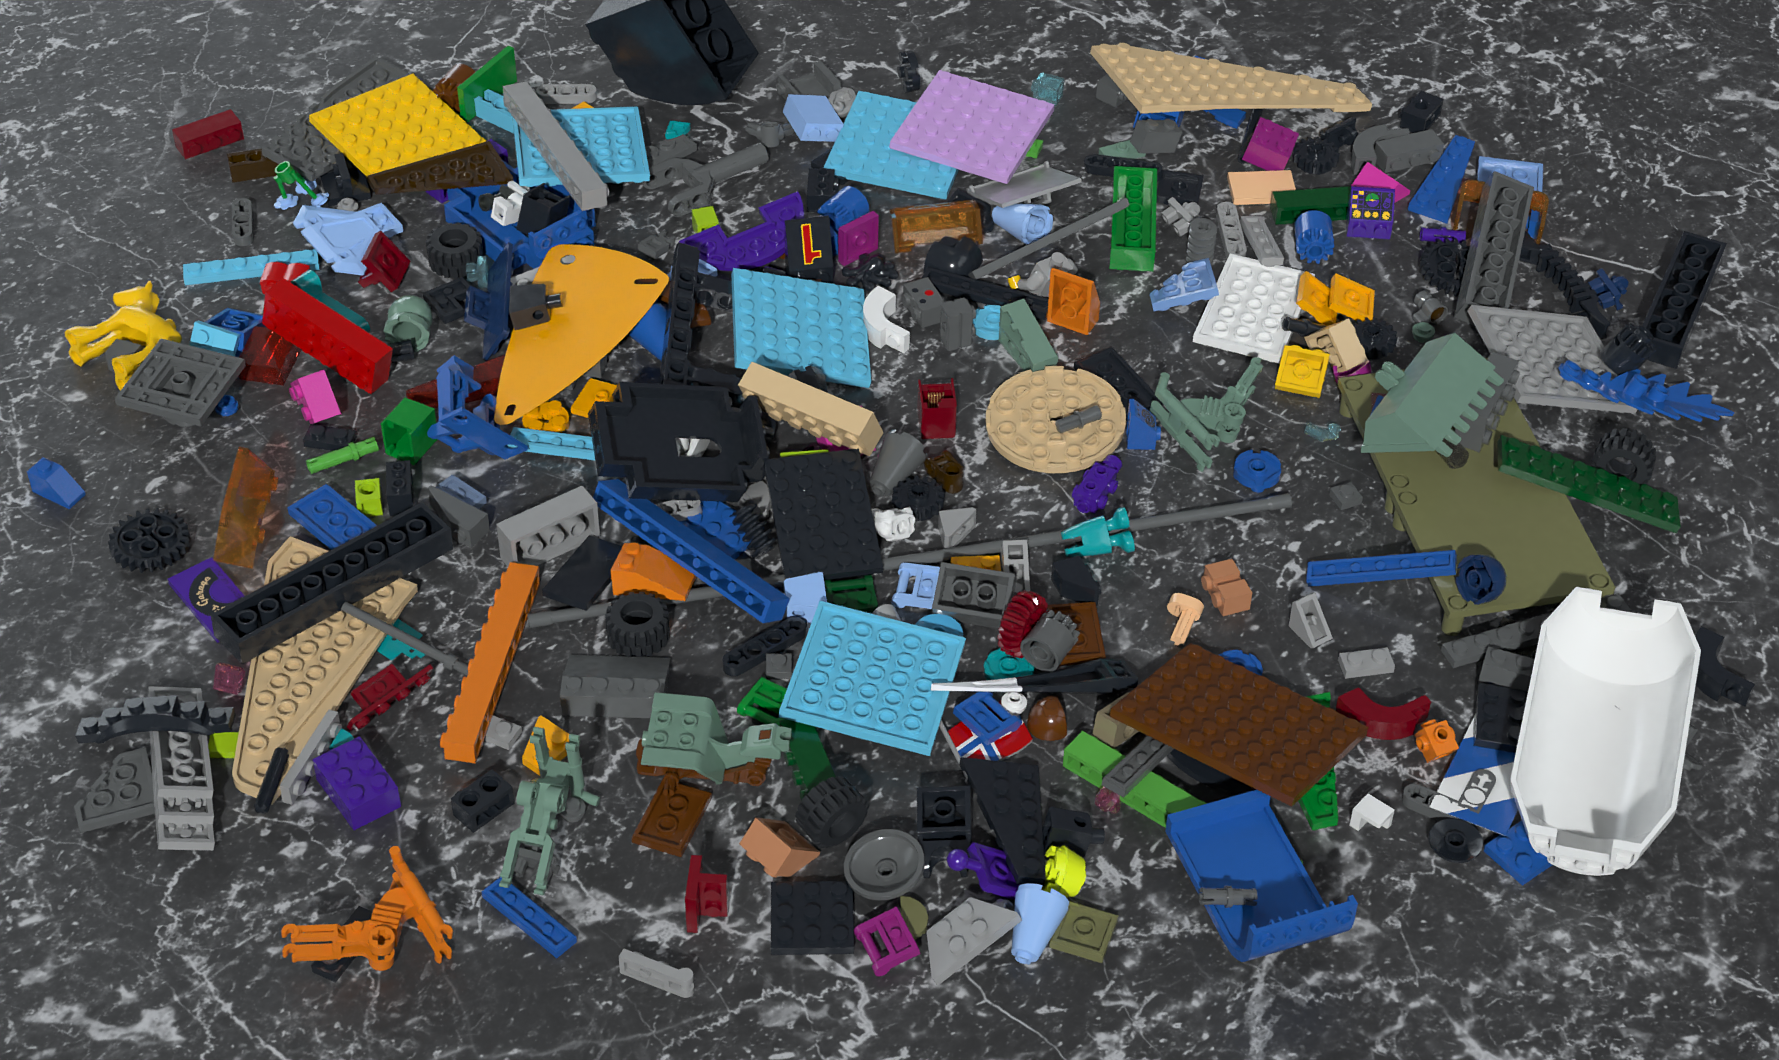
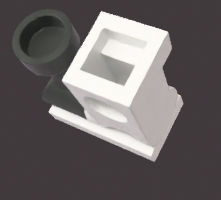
M509 181L508 186H500L499 193L496 195L490 193L480 195L478 199L479 206L485 212L492 210L491 217L503 226L516 223L519 218L523 194L530 191V189L526 186H520L514 181Z

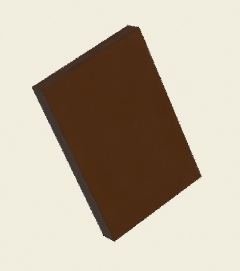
M1095 602L1048 605V612L1052 610L1056 615L1060 611L1062 614L1069 616L1073 623L1077 624L1075 630L1080 632V635L1077 637L1078 641L1059 666L1079 665L1097 659H1106Z
M662 779L632 836V843L682 857L712 799V793L678 783L675 784L674 795L669 796L668 792V796L663 794L665 783Z

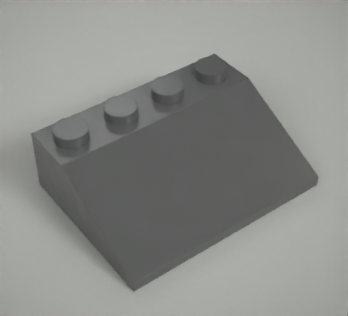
M569 655L562 676L560 690L562 716L651 718L655 692L668 693L671 658Z

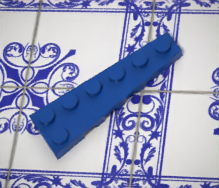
M1454 136L1410 201L1408 211L1448 224L1474 149L1475 141L1466 137Z

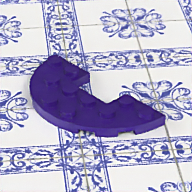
M797 191L759 207V213L765 223L727 238L718 224L684 238L679 243L697 247L700 250L699 259L717 268V270L733 271V268L749 270L763 266L785 253L784 220L805 218L801 196Z

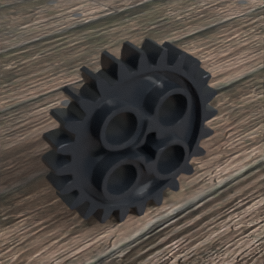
M1446 238L1445 243H1443L1439 239L1437 244L1431 243L1430 247H1426L1422 253L1419 265L1422 268L1420 273L1425 274L1424 280H1431L1430 286H1438L1437 291L1445 289V294L1451 291L1454 296H1457L1458 292H1460L1470 247L1466 245V241L1464 240L1462 243H1459L1457 238H1455L1454 242H1451Z
M156 508L154 513H150V510L146 509L145 514L136 511L135 517L127 515L128 520H119L120 527L113 526L114 533L109 534V549L112 558L114 557L115 563H121L122 568L129 566L131 572L139 568L140 573H143L145 568H149L150 572L154 571V567L163 570L164 564L173 565V559L180 561L179 554L187 553L186 547H190L189 540H191L188 525L184 523L183 517L178 518L176 512L170 515L168 509L160 513L159 508Z

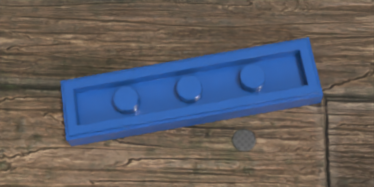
M499 877L482 891V898L556 959L577 942V937L512 883L509 888L499 887L502 877Z

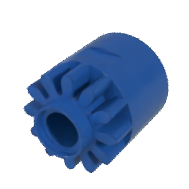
M845 186L826 201L817 212L820 216L829 215L830 226L838 235L839 227L869 213V204L865 196L858 189Z
M1308 211L1301 214L1295 221L1296 250L1300 254V259L1303 260L1307 257V263H1311L1313 260L1317 264L1320 263L1322 258L1327 261L1328 255H1333L1334 248L1331 218L1321 211Z

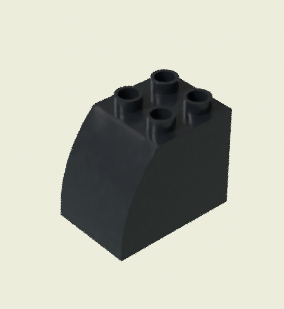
M604 0L585 24L592 41L601 47L610 60L614 73L619 78H622L629 90L640 96L663 103L703 105L727 99L759 54L725 0Z

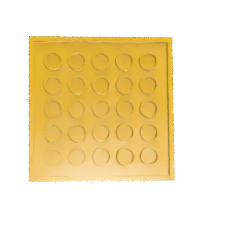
M414 74L309 115V122L366 176L486 142L439 97L437 98V95Z

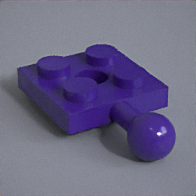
M973 842L967 849L970 858L961 849H954L948 854L947 864L952 870L961 871L965 868L973 870L977 874L979 885L983 891L1015 900L1018 887L1022 884L1016 883L1007 865L1004 851Z

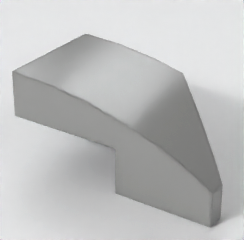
M759 481L747 486V491L743 494L742 498L751 504H757V507L754 509L755 513L761 512L762 515L760 517L767 519L769 517L768 511L772 509L767 485L763 481Z

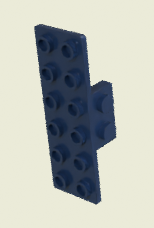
M509 242L488 271L487 292L470 286L466 291L464 321L484 329L482 359L486 361L491 354L494 355L497 352L499 343L502 339L505 340L508 337L510 331L508 321L510 319V286L513 285L511 282L513 274L511 265L514 253H512L513 244Z

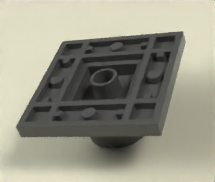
M160 339L115 397L116 405L162 416L168 423L176 424L180 427L202 426L246 366L245 360Z

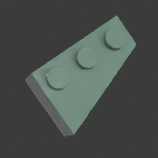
M1025 299L1001 306L998 341L1023 371L1031 369L1032 372L1045 370V366H1057V353L1053 350Z

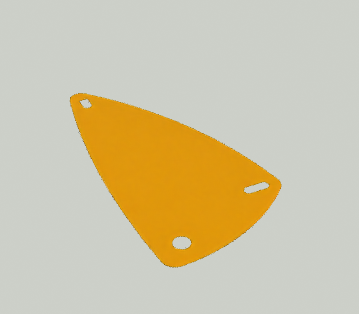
M561 244L552 247L547 252L532 284H545L549 295L561 293L563 307L551 309V320L549 322L520 330H514L513 328L500 375L494 414L495 423L499 425L512 423L555 396L598 363L634 328L651 308L668 284V275L640 258L616 250L571 244ZM566 255L575 256V261L571 264L565 265L560 262L561 258ZM636 279H658V282L655 284L634 283ZM509 405H516L513 415H504Z

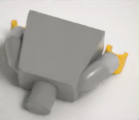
M1055 252L1051 257L1036 263L1028 279H1021L1020 275L1007 278L1010 289L1029 290L1033 295L1048 298L1051 269L1055 268L1074 275L1077 273L1078 268L1063 253Z

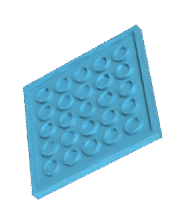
M858 91L845 119L843 128H841L823 167L835 169V175L846 177L848 180L945 200L959 170L891 149V139L917 102Z
M638 107L551 110L553 117L559 121L562 129L566 130L568 137L575 142L578 150L582 151L584 158L587 162L591 163L593 170L599 174L603 183L619 184L621 182L641 183L643 181H650ZM512 116L519 185L534 187L542 183L548 186L563 185Z
M733 268L731 278L735 368L748 369L751 362H754L788 376L797 369L800 372L806 371L805 367L811 365L823 371L826 382L864 388L870 387L871 371L868 335L863 320L864 289Z
M819 601L781 704L779 717L930 756L950 691H931V685L933 683H953L966 638Z

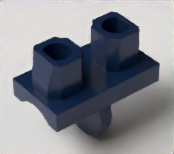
M1602 268L1597 270V278L1591 280L1588 284L1590 285V290L1594 289L1597 294L1604 292L1597 296L1599 297L1598 302L1603 310L1613 305L1617 310L1622 309L1623 305L1619 299L1621 294L1623 295L1627 292L1628 280L1624 276H1612L1610 280Z

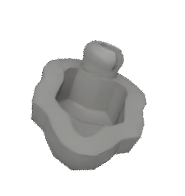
M846 87L830 94L828 100L839 118L848 115L856 95L853 89Z

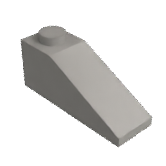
M1003 540L1001 545L1002 572L1015 574L1016 587L1014 596L1019 591H1030L1027 540Z

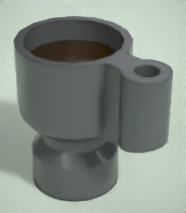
M1425 290L1415 296L1414 304L1420 309L1412 317L1416 323L1438 324L1445 319L1448 309L1439 299L1433 298Z

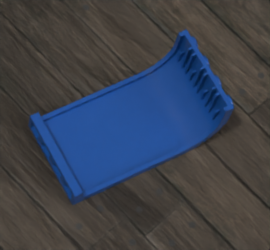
M1259 790L1167 815L1165 831L1198 895L1202 893L1199 891L1201 887L1224 888V886L1228 885L1232 886V888L1240 889L1256 888L1257 900H1254L1257 902L1256 906L1233 905L1231 908H1225V905H1204L1225 946L1240 962H1246L1347 932L1354 924L1358 906L1355 897L1351 895L1348 896L1347 902L1334 905L1333 901H1330L1329 907H1326L1269 806L1271 796Z

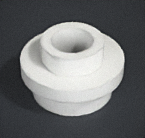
M1007 692L1001 699V705L1009 713L1017 716L1026 709L1027 699L1019 692Z

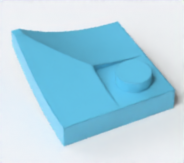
M198 320L194 322L189 345L235 357L241 334Z

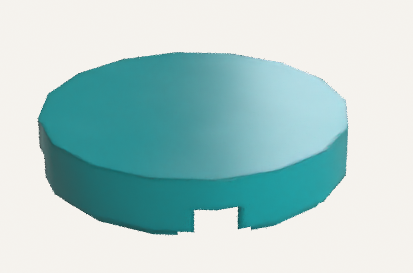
M999 648L988 655L984 662L983 671L985 679L988 681L1033 675L1034 666L1024 657L1022 659L1005 654Z

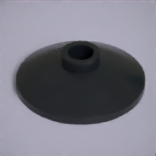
M1444 819L1437 822L1431 828L1429 844L1432 850L1442 859L1454 863H1465L1479 856L1483 847V838L1476 827L1464 820Z

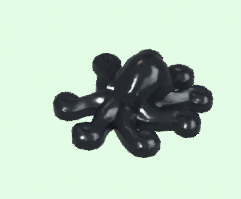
M861 254L859 256L858 268L843 267L842 269L843 276H855L846 280L847 286L855 287L859 282H862L864 289L869 292L876 288L875 284L889 287L891 286V279L895 280L898 278V272L894 270L895 264L891 261L885 262V257L882 254L870 258L866 254Z

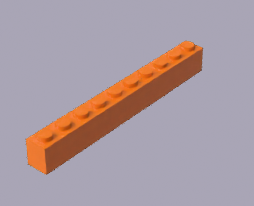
M510 562L507 571H503L501 575V587L495 591L494 606L489 607L488 622L483 624L481 630L482 638L475 645V657L469 660L468 675L462 679L461 694L456 696L454 702V713L449 714L447 721L448 729L441 735L440 747L444 748L445 759L476 763L527 622V614L530 613L540 585L539 566Z

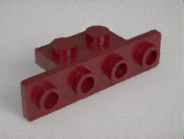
M390 664L352 690L350 695L363 711L349 721L346 727L349 732L356 727L358 730L365 727L371 721L370 717L376 713L379 716L385 713L391 707L390 703L396 699L399 702L405 699L411 693L410 689L416 685L419 688L425 685L431 679L429 675L433 670L432 665L429 664L406 681L396 667Z

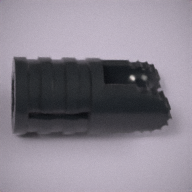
M411 339L388 343V346L393 348L392 363L415 359Z

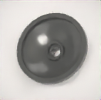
M882 829L864 835L852 845L844 861V873L849 886L860 896L872 900H889L907 893L918 883L925 868V857L919 842L910 834L895 829Z

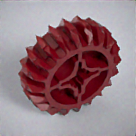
M1024 590L1022 592L1019 591L1012 598L1011 603H1008V607L1001 619L997 636L999 640L998 646L1005 654L1021 659L1024 657L1020 649L1021 642L1044 613H1048V604L1044 597L1035 592Z

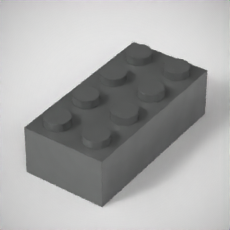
M1491 352L1487 361L1495 366L1494 371L1504 379V382L1497 386L1486 380L1485 382L1496 393L1489 398L1478 391L1477 394L1487 402L1486 407L1479 409L1469 403L1468 406L1478 413V418L1475 421H1471L1461 414L1460 418L1470 426V429L1466 433L1455 429V433L1461 437V441L1457 445L1479 453L1484 444H1489L1493 433L1492 430L1496 431L1501 418L1499 416L1505 415L1508 407L1507 401L1512 402L1516 392L1513 384L1517 383L1520 371H1517L1518 360Z

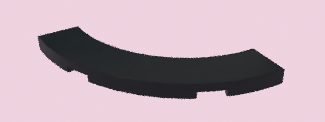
M1173 749L1167 755L1180 770L1215 789L1218 787L1228 790L1234 795L1257 790L1176 749Z

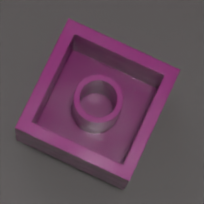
M1260 117L1242 160L1267 171L1284 170L1299 133Z

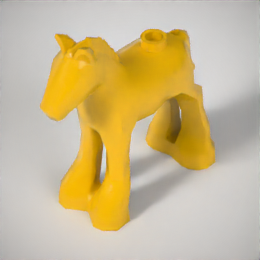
M148 281L145 287L137 286L114 293L113 302L121 308L106 321L95 326H75L65 331V337L71 345L68 351L73 362L81 367L88 361L106 352L116 339L130 340L145 347L142 351L135 354L121 355L112 359L115 382L120 391L160 339L177 343L182 341V336L176 331V325L173 320L169 318L165 320L155 314L160 299L157 294L152 292L153 285L151 281ZM110 332L109 335H107L106 337H104V338L101 339L100 341H97V342H95V343H90V342H92V341H94V340H96V339H98V338H100V337H102V336H104V335H106V334H108V333Z

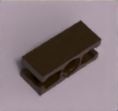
M262 148L227 154L232 183L277 175L275 168L279 164L263 156Z

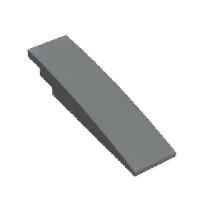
M148 687V697L177 695L180 703L203 701L201 688ZM150 731L158 849L213 851L215 844L212 802L213 782L207 735L176 731Z

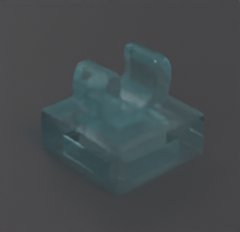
M478 256L477 264H466V272H473L467 273V281L473 282L478 280V288H487V256Z

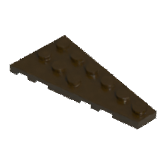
M490 141L367 176L368 183L376 195L505 185L509 181H513V176Z

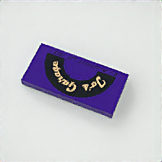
M211 557L168 578V583L218 643L220 641L214 636L211 614L243 598L244 595Z

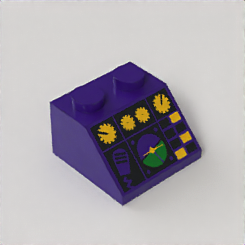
M1351 186L1346 215L1347 237L1390 239L1394 217L1395 189Z

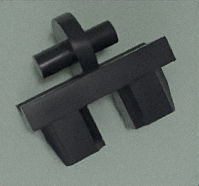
M1351 117L1345 121H1339L1332 128L1321 130V140L1328 139L1327 143L1334 142V147L1338 148L1345 144H1354L1358 136V131L1355 128L1356 118Z

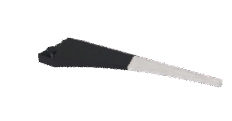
M1097 659L1054 671L1014 678L976 682L933 683L931 691L1112 693L1113 688L1120 691L1136 688L1138 677L1124 659Z

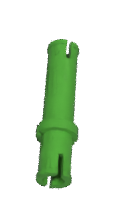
M371 437L355 444L353 442L348 443L346 447L306 460V464L310 474H314L350 460H359V457L377 452L379 448L375 438Z

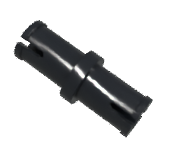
M1285 317L1286 319L1282 322V329L1284 331L1298 333L1302 337H1306L1326 327L1324 324L1312 323L1309 319L1299 320Z

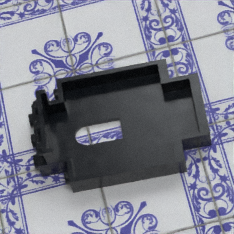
M619 382L612 394L613 402L595 401L588 413L597 475L603 477H626L630 499L738 502L747 491V482H759L765 477L764 461L769 459V448L766 447L765 427L762 426V409L758 405L757 396H747L740 408H732V399L729 397L727 387ZM675 438L712 440L718 445L720 454L717 457L678 456Z

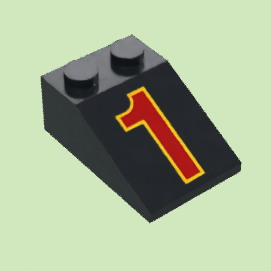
M829 215L784 220L786 276L833 283V257Z

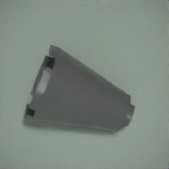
M890 430L885 435L869 481L871 491L875 495L889 496L893 492V488L898 487L899 481L904 482L906 477H909L925 462L928 456L927 453L924 454L923 452L925 447L912 435L903 432L901 435L896 434L897 430Z

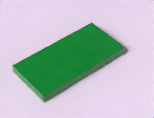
M509 45L457 87L460 117L466 123L476 116L475 98L480 96L485 101L484 92L487 89L501 95L503 94V86L517 82L513 47Z

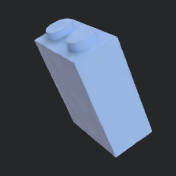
M788 94L783 113L800 141L835 142L844 124L827 97Z

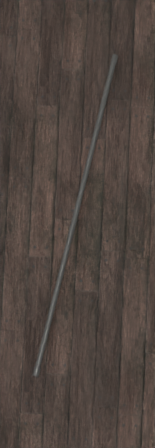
M1288 493L1258 500L1129 520V528L1108 532L1109 535H1114L1127 530L1132 532L1258 511L1291 508L1292 499ZM1055 531L1005 540H1027L1028 548L1082 539L1079 536L1074 539L1062 540V531ZM1003 540L882 559L883 571L899 569L901 563L925 565L950 561L951 557L1000 553ZM784 574L761 578L774 588L784 587ZM711 586L691 589L686 601L662 600L663 604L672 605L723 597V595ZM611 602L593 604L587 611L574 607L555 611L547 610L528 613L529 628L603 616L607 614L606 610L608 606H611Z

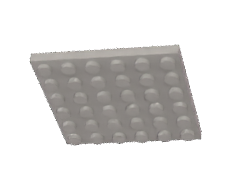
M1479 305L1470 306L1468 314L1490 354L1494 352L1519 361L1517 371H1520L1517 383L1513 384V388L1516 389L1514 398L1517 403L1620 413L1637 412L1638 409L1621 401L1619 403L1612 402L1596 391L1586 390L1580 384L1574 381H1567L1561 377L1558 367L1567 360L1576 363L1583 372L1589 369L1599 377L1606 372H1611V380L1619 376L1602 360L1600 351L1604 348V345L1587 317Z

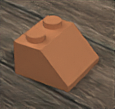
M755 818L739 843L746 850V855L750 859L760 862L764 866L763 870L774 878L778 876H792L820 854L819 850L787 822L780 820Z

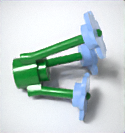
M284 161L275 168L277 175L274 177V180L277 182L281 192V196L274 203L275 208L285 210L288 207L297 205L298 196L286 194L283 182L291 184L295 180L297 181L295 191L298 194H309L312 197L311 206L320 207L328 200L329 194H315L312 190L317 186L316 181H309L303 178L292 167L290 162Z

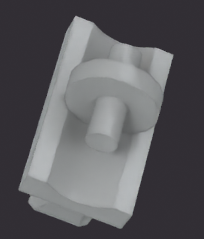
M1172 197L1168 200L1170 207L1161 212L1167 224L1178 220L1172 226L1174 231L1181 237L1189 232L1191 221L1199 218L1200 207L1195 202L1189 204L1185 202L1181 206Z

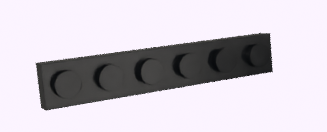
M931 267L926 269L921 278L928 277L938 292L986 305L1004 306L1025 299L1035 318L1047 319L1048 298Z

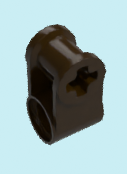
M945 450L937 457L925 459L924 467L927 474L936 480L945 492L955 494L963 489V466L953 458L949 451Z

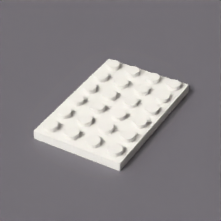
M1230 253L1216 283L1219 295L1214 296L1208 301L1193 335V342L1280 364L1284 346L1288 345L1293 332L1282 329V322L1286 319L1285 317L1299 319L1302 309L1296 302L1300 276L1305 271L1280 265L1266 267L1261 265L1259 260Z

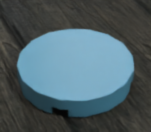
M986 305L984 309L979 310L978 308L975 310L976 318L973 319V325L977 336L986 340H999L1001 306Z

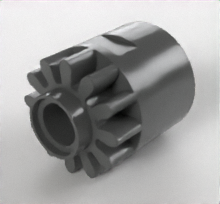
M1049 610L1048 613H1044L1021 642L1020 649L1022 655L1032 666L1046 672L1056 670L1067 653L1078 641L1077 637L1080 635V632L1075 630L1077 624L1073 623L1069 616L1062 614L1060 611L1055 615L1052 610Z

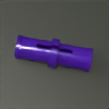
M1421 227L1420 241L1437 242L1440 239L1445 243L1446 238L1451 242H1454L1455 238H1457L1458 242L1462 243L1466 239V231L1447 230L1446 227H1441L1440 229Z

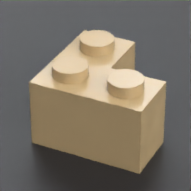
M1349 318L1326 326L1304 337L1310 350L1318 349L1330 354V365L1332 369L1334 365H1337L1338 372L1347 371L1368 360L1364 347L1360 344L1356 335L1355 327L1351 324Z

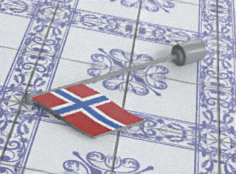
M891 604L882 605L872 613L901 621L895 607ZM988 707V709H989L996 717H998L1002 722H1004L996 713H994V712ZM942 720L939 726L958 764L961 757L1002 761L1022 751L1033 740L1023 720L1021 726L1016 731L1008 732L988 746L962 721L948 731ZM962 771L963 774H964L965 777H966L965 783L968 784V782H967V779H968L967 774H966L965 771Z

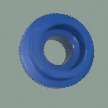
M224 395L215 407V411L221 416H230L237 412L239 408L238 402L233 396Z

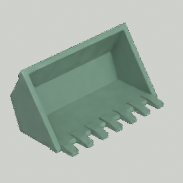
M1456 333L1426 342L1404 372L1394 363L1384 362L1382 370L1376 372L1375 378L1388 393L1365 422L1364 443L1361 446V453L1436 450L1445 457H1449L1453 450L1442 441L1443 438L1457 445L1461 441V437L1451 429L1452 426L1466 433L1470 426L1460 418V415L1462 414L1471 421H1475L1479 415L1468 404L1471 403L1479 409H1484L1487 402L1477 392L1479 391L1491 398L1496 392L1485 381L1488 380L1500 386L1504 379L1494 371L1495 366L1482 357Z

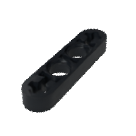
M1098 154L1089 155L1084 159L1085 171L1089 174L1113 177L1114 168L1110 167L1122 166L1157 169V182L1164 176L1163 166L1157 162Z
M799 617L788 618L729 651L723 656L724 673L729 676H739L766 661V654H778L801 641L806 635L805 621ZM771 638H779L781 640L777 644L768 642ZM752 649H757L761 651V653L758 655H750L748 651Z

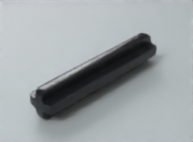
M277 747L274 750L254 803L257 813L266 814L270 809L289 758L288 749Z

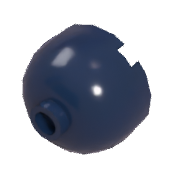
M1474 554L1464 557L1459 563L1457 569H1461L1459 576L1456 577V584L1464 600L1467 602L1471 600L1475 605L1494 601L1502 594L1506 586V572L1500 561L1491 555Z

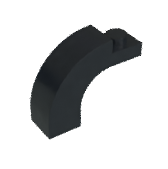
M1701 626L1695 635L1701 649L1696 686L1705 695L1717 702L1723 696L1746 707L1755 684L1729 672L1719 663L1717 656L1725 637Z

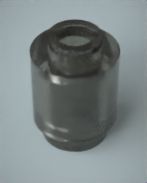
M1443 438L1442 441L1453 452L1449 457H1445L1439 452L1437 454L1449 468L1463 467L1469 458L1468 451L1460 442L1454 445Z

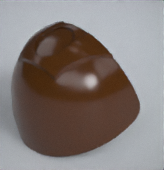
M1048 696L1037 701L1028 715L1027 728L1038 739L1055 741L1063 739L1067 735L1065 713L1056 696Z

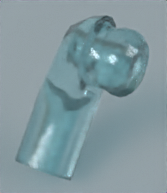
M1309 423L1304 433L1319 441L1336 440L1340 436L1341 427L1331 423L1328 429H1321Z

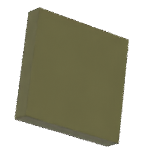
M1069 901L1068 912L1053 934L1049 948L1103 963L1119 915Z

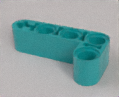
M307 270L291 281L292 284L370 333V325L362 316L323 293L320 278L314 271Z

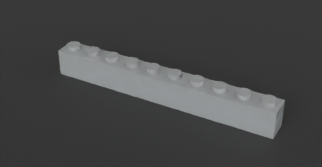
M528 82L503 86L504 106L580 209L585 211L607 206V197L609 196L607 184L603 183L599 174L593 170L591 163L587 162L584 158L582 151H579L575 142L568 137L566 130L562 129L559 121L553 117L551 110L546 108L543 100L537 96L535 89H532Z

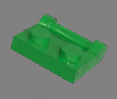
M761 677L739 703L737 714L743 717H752L764 724L776 723L779 726V721L784 720V718H775L752 707V705L755 703L779 715L787 689Z

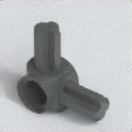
M772 121L761 124L749 122L746 127V131L750 135L756 136L764 147H777L784 137L793 135L795 132L790 123L780 125Z

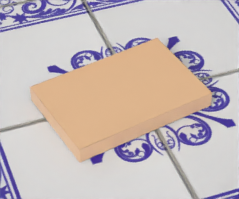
M1291 170L1228 172L1227 175L1234 205L1271 204L1272 192L1296 190Z

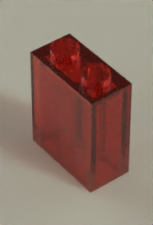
M255 326L239 358L245 360L246 365L239 374V378L241 380L284 386L302 349L286 341L282 336L268 328Z

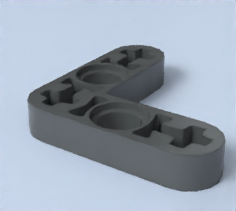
M1485 769L1475 771L1458 801L1422 785L1409 784L1404 788L1402 802L1405 807L1436 821L1459 818L1430 808L1435 795L1445 796L1450 800V803H1458L1457 806L1468 808L1470 811L1479 814L1496 783V776L1491 771ZM1478 775H1489L1488 779L1492 782H1485L1483 788L1488 789L1487 792L1478 787L1471 786L1472 783L1478 786L1480 779L1477 777ZM1468 789H1478L1484 793L1485 800L1480 804H1473L1466 800L1464 793ZM1465 800L1466 802L1472 805H1477L1479 807L1477 810H1475L1473 807L1469 805L1461 804V802Z

